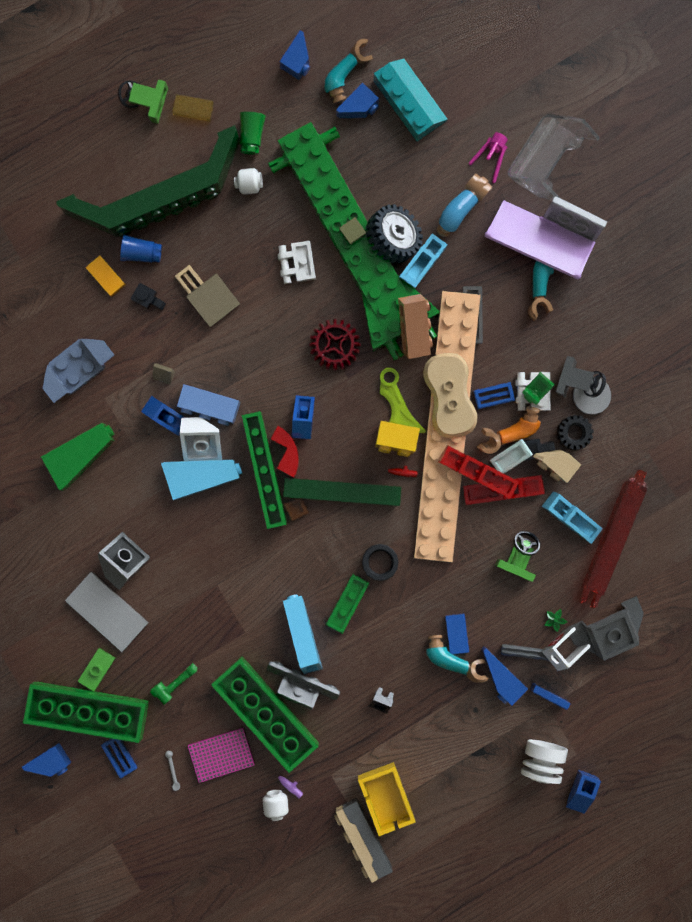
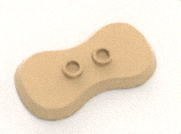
M443 353L435 355L426 362L423 371L424 380L431 390L434 399L433 426L439 435L446 438L465 436L471 433L477 424V412L467 394L468 366L465 360L458 354Z

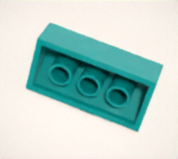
M405 59L389 62L374 73L373 82L416 141H419L448 120Z

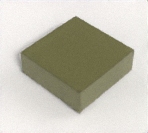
M356 217L339 228L350 245L366 235L365 230Z

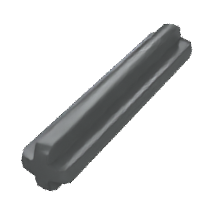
M502 644L501 646L502 655L548 660L542 652L543 649L507 644Z

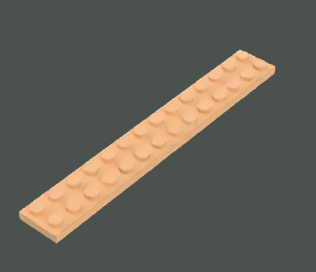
M442 291L435 355L455 353L465 360L468 366L467 394L470 399L481 295ZM431 392L414 558L453 562L462 474L442 465L438 461L446 445L464 453L466 435L458 438H446L438 434L432 422L434 399Z

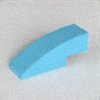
M431 234L399 277L416 288L448 244L434 234Z
M554 491L542 505L555 518L591 544L603 529L579 508Z

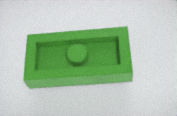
M99 648L78 682L95 691L116 658Z

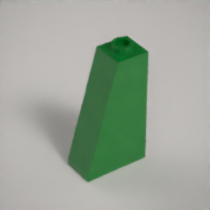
M100 423L41 456L60 491L68 489L115 441L112 437L115 434L109 425L106 426V424Z

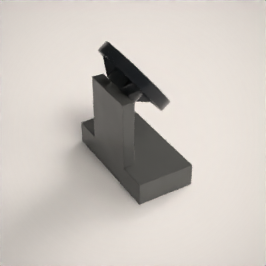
M567 356L556 390L557 395L566 398L569 387L583 390L585 395L591 398L599 396L606 385L605 375L599 371L590 372L575 368L577 364L576 359ZM602 377L601 387L596 392V388L599 385V379ZM589 389H591L592 395H589Z

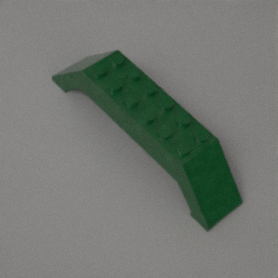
M234 125L217 133L218 140L208 162L108 205L98 207L79 200L74 194L60 199L56 203L67 216L115 237H123L124 234L129 235L131 234L130 231L135 229L142 230L148 227V224L151 222H161L166 219L165 216L170 214L177 215L183 212L184 208L189 206L191 208L196 207L205 199L212 200L218 197V194L222 192L240 142L237 129Z

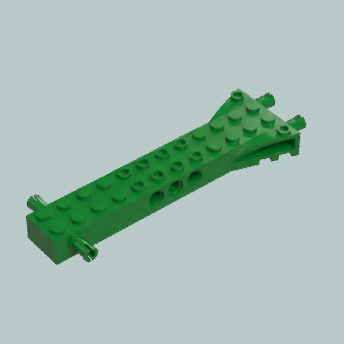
M312 122L278 140L282 156L269 162L268 165L272 169L273 174L286 166L292 169L362 294L372 352L386 346L393 361L398 359V356L399 358L404 356L396 342L397 338L401 337L398 298L420 293L397 275L389 259L386 261L383 259L384 255L380 257L377 255L378 250L374 251L372 249L374 244H369L368 242L371 237H367L366 234L350 245L339 230L341 226L356 217L367 233L366 226L368 223L326 149V144L340 138L336 127L334 126L328 131L319 134ZM429 302L430 310L427 311V314L431 321L439 316L440 311ZM431 326L429 336L432 337L431 339H435L437 335Z

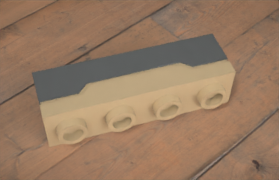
M357 797L337 807L334 817L339 826L343 825L346 831L343 833L348 844L352 843L354 847L352 852L356 860H360L363 864L361 869L365 878L369 877L373 883L392 873V865Z

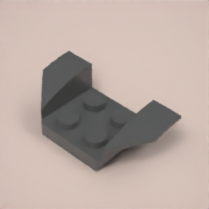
M637 596L622 602L623 610L587 626L583 621L567 627V629L571 627L576 628L570 635L573 644L578 647L589 644L590 648L587 651L596 654V656L604 661L638 646V631L644 613Z

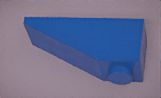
M483 647L482 652L495 689L499 693L497 697L504 704L509 702L513 705L528 688L490 651Z

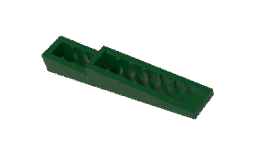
M285 478L283 497L400 506L402 487Z

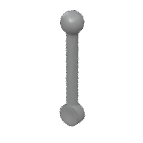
M167 751L165 756L168 758L174 784L172 788L177 791L180 789V783L177 782L173 766V753Z

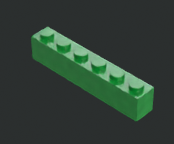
M262 412L242 415L267 529L287 525Z

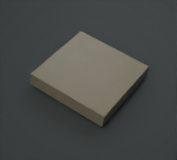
M217 273L186 296L210 327L240 304Z

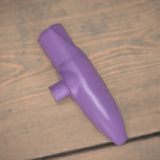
M282 776L278 777L282 785L296 797L300 798L303 795L296 787L298 784L296 781L292 783Z

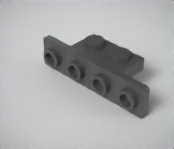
M269 661L266 670L283 677L276 694L282 698L312 710L319 693L334 700H337L341 693L333 685L322 684L317 678H308L296 669L290 670L285 668L280 662Z

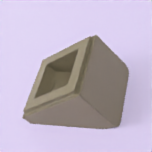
M157 363L154 364L153 379L171 384L175 371L172 368Z

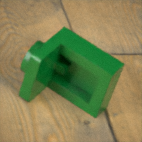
M539 372L522 393L529 403L537 405L555 384Z

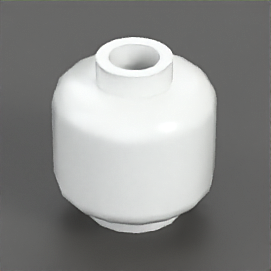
M255 168L239 170L237 177H234L235 188H239L240 193L244 195L258 193L260 188L263 187L261 172H258Z
M281 790L268 791L267 795L263 797L264 815L271 818L272 821L282 820L283 816L289 812L287 795L282 793Z

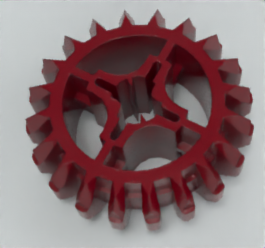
M333 319V325H330L329 320H326L327 326L324 327L320 323L321 331L314 329L313 331L317 336H310V339L315 341L309 343V347H315L310 353H317L313 359L314 361L321 359L319 366L327 363L326 369L329 370L331 364L333 365V370L336 371L337 365L340 364V368L343 370V363L346 362L348 366H351L349 359L356 361V357L352 354L360 353L358 349H355V347L361 346V343L355 342L360 337L359 335L353 336L356 332L355 328L349 331L350 323L344 327V320L340 321V325H337L336 319ZM339 330L345 334L335 337L329 331ZM324 335L328 344L320 351L319 342ZM349 338L351 342V348L348 354L346 355L344 353V350L342 349V345ZM331 340L335 343L340 342L338 344L339 350L335 347L330 348L332 346ZM336 353L341 359L332 360L325 357V355Z

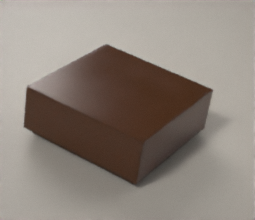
M295 498L283 504L291 521L309 513L302 498Z

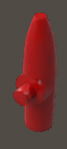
M404 466L403 469H388L389 473L403 477L417 478L418 474L417 471L408 470V466Z

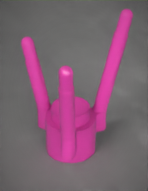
M495 132L493 137L488 138L485 145L469 162V165H472L488 146L490 152L486 157L487 160L491 158L494 152L499 153L500 151L492 183H495L498 177L502 159L507 149L505 145L508 141L507 137Z

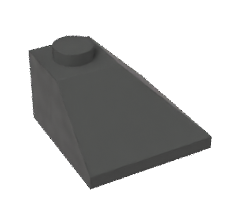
M123 532L98 553L105 578L119 590L150 559V556Z

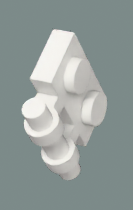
M310 241L291 243L292 251L289 252L286 251V245L278 246V260L281 261L282 268L280 274L283 277L284 284L291 283L292 275H296L297 282L316 279ZM293 258L295 268L289 269L288 259Z
M525 372L517 373L515 385L518 392V397H516L518 411H525V403L529 402L524 398L522 392L525 386L539 372H531L530 380H525ZM541 372L550 380V372ZM550 391L537 405L530 403V407H536L540 411H550Z

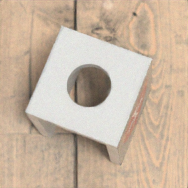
M575 627L563 630L542 650L543 654L557 671L570 668L590 648L589 644L577 647L566 659L558 652L556 648L576 630Z

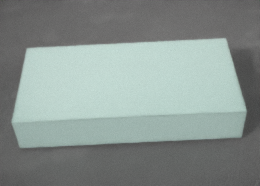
M523 439L492 458L490 462L496 470L504 474L533 454Z

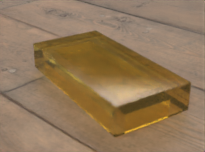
M176 94L173 115L211 121L214 102Z

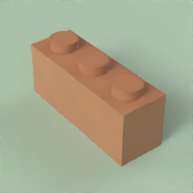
M421 294L398 298L403 353L408 359L431 355L430 348L433 344L429 336L431 322L427 311L430 310L428 300Z

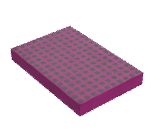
M244 727L188 744L199 783L255 765Z

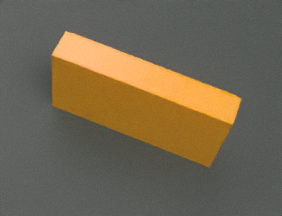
M100 255L85 267L111 297L126 285Z

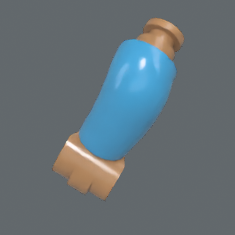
M474 174L465 185V190L445 207L439 218L440 225L437 227L439 235L447 237L450 232L456 231L469 211L478 201L483 200L492 189V186L488 183L489 181L484 176L480 177Z

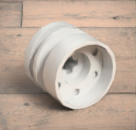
M527 740L525 753L533 759L523 760V764L527 767L521 769V774L537 782L560 784L562 777L557 774H563L564 770L557 766L556 763L566 762L568 749L545 741Z

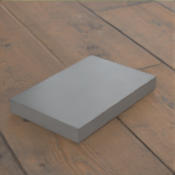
M556 196L543 216L559 224V226L594 242L607 224V221Z

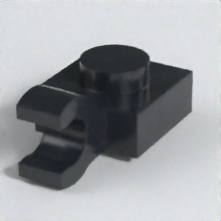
M140 282L131 297L132 301L147 309L152 304L163 310L166 305L164 301L155 297L157 295L155 290Z
M539 438L524 440L533 454L526 460L535 459L533 456L536 453L555 450L553 441L540 443Z

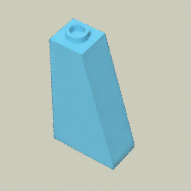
M235 460L161 463L173 500L241 479L239 474H242L240 464L235 463Z
M291 595L287 597V600L283 601L300 669L304 674L321 670L323 668L302 596Z

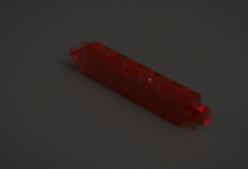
M637 470L634 478L630 477L623 484L582 585L584 590L579 603L584 604L588 599L590 591H593L595 595L591 601V608L595 609L601 596H604L647 492V483H644L647 472Z

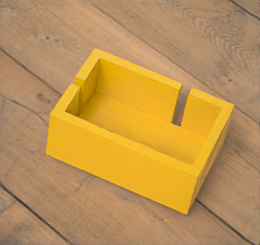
M381 421L375 447L379 448V452L390 453L393 450L397 451L399 456L408 457L416 452L420 428Z
M394 762L358 775V782L366 798V803L378 836L394 831L395 824L393 821L397 820L399 829L416 823Z

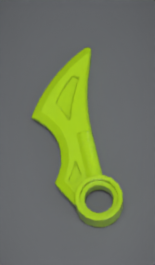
M385 368L380 374V394L391 405L392 414L389 422L420 428L419 433H426V430L412 416L397 386L399 380L398 372L393 368ZM387 372H392L395 376V380L391 383H387L384 380V375Z

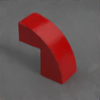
M277 426L271 440L287 448L277 469L295 478L299 466V454L296 444L283 428Z

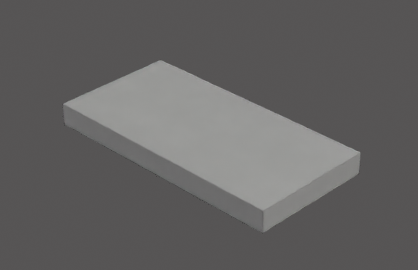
M90 572L65 600L121 652L128 647L149 623L93 572Z

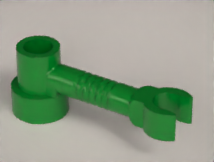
M192 663L171 684L165 686L160 681L150 690V693L165 705L172 698L170 694L182 682L192 676L198 668Z

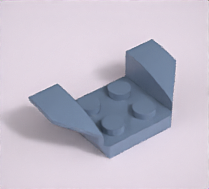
M78 339L49 362L45 372L43 390L53 403L65 394L75 393L104 370V363L111 359L114 353L103 340Z

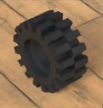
M569 416L558 425L557 439L560 440L559 443L564 445L566 449H583L593 439L592 433H594V430L591 428L592 424L588 422L587 418L584 419L583 416ZM573 425L580 427L582 430V436L578 440H572L568 436V430Z

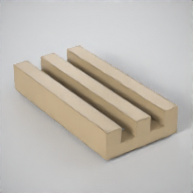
M188 265L175 275V278L186 292L190 294L191 290L180 278L181 276L187 279L194 290L197 286L186 272L190 271L200 285L204 282L193 268Z

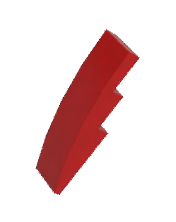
M446 445L438 461L442 465L511 499L519 483L515 479L449 445Z
M542 475L515 479L519 483L511 499L545 494ZM481 484L463 486L466 505L509 499Z

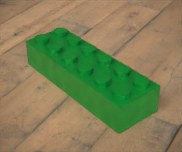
M243 656L211 684L289 773L318 748L319 742Z
M35 681L29 686L23 723L139 743L143 739L149 700Z

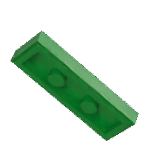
M352 574L326 625L343 634L370 583Z

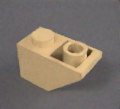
M562 450L536 453L533 456L538 461L537 465L545 471L548 469L551 472L550 476L558 482L562 480L568 483L581 466L569 453Z

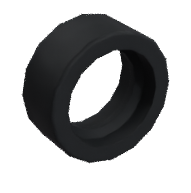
M373 545L363 555V570L373 580H388L398 569L399 561L397 554L387 545ZM377 551L386 552L392 561L390 569L382 574L375 573L369 567V558Z

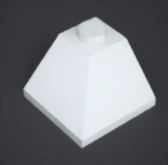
M200 417L181 418L180 438L184 461L222 460L219 429Z

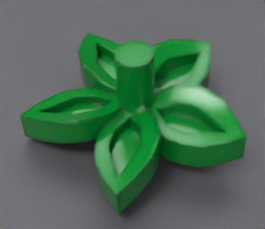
M561 609L556 611L555 615L547 611L549 620L546 621L544 626L553 625L555 631L558 632L560 629L559 624L567 623L564 618H560L562 615Z

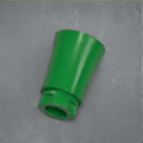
M240 112L241 153L248 155L259 154L266 115L257 112Z

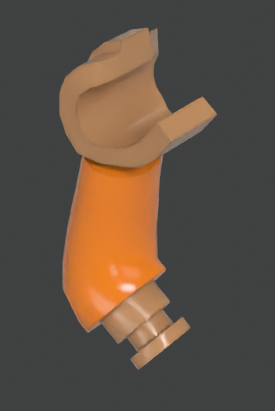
M530 406L526 407L527 413L524 414V417L520 418L519 422L498 431L497 434L491 429L482 428L481 432L485 436H490V439L486 443L479 444L477 448L481 452L493 454L503 444L532 436L540 428L541 422L538 420L539 416L537 415L540 409Z

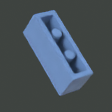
M183 384L177 407L181 408L182 413L192 415L195 412L200 414V418L210 421L212 417L218 419L217 423L229 426V423L234 424L240 401Z

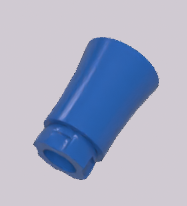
M124 234L120 260L160 262L162 244L137 239Z

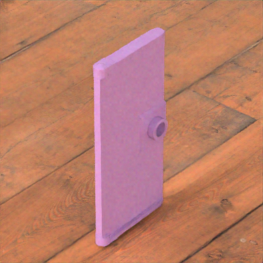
M505 200L500 206L491 226L485 232L486 238L577 280L581 278L583 268L595 244L592 240Z

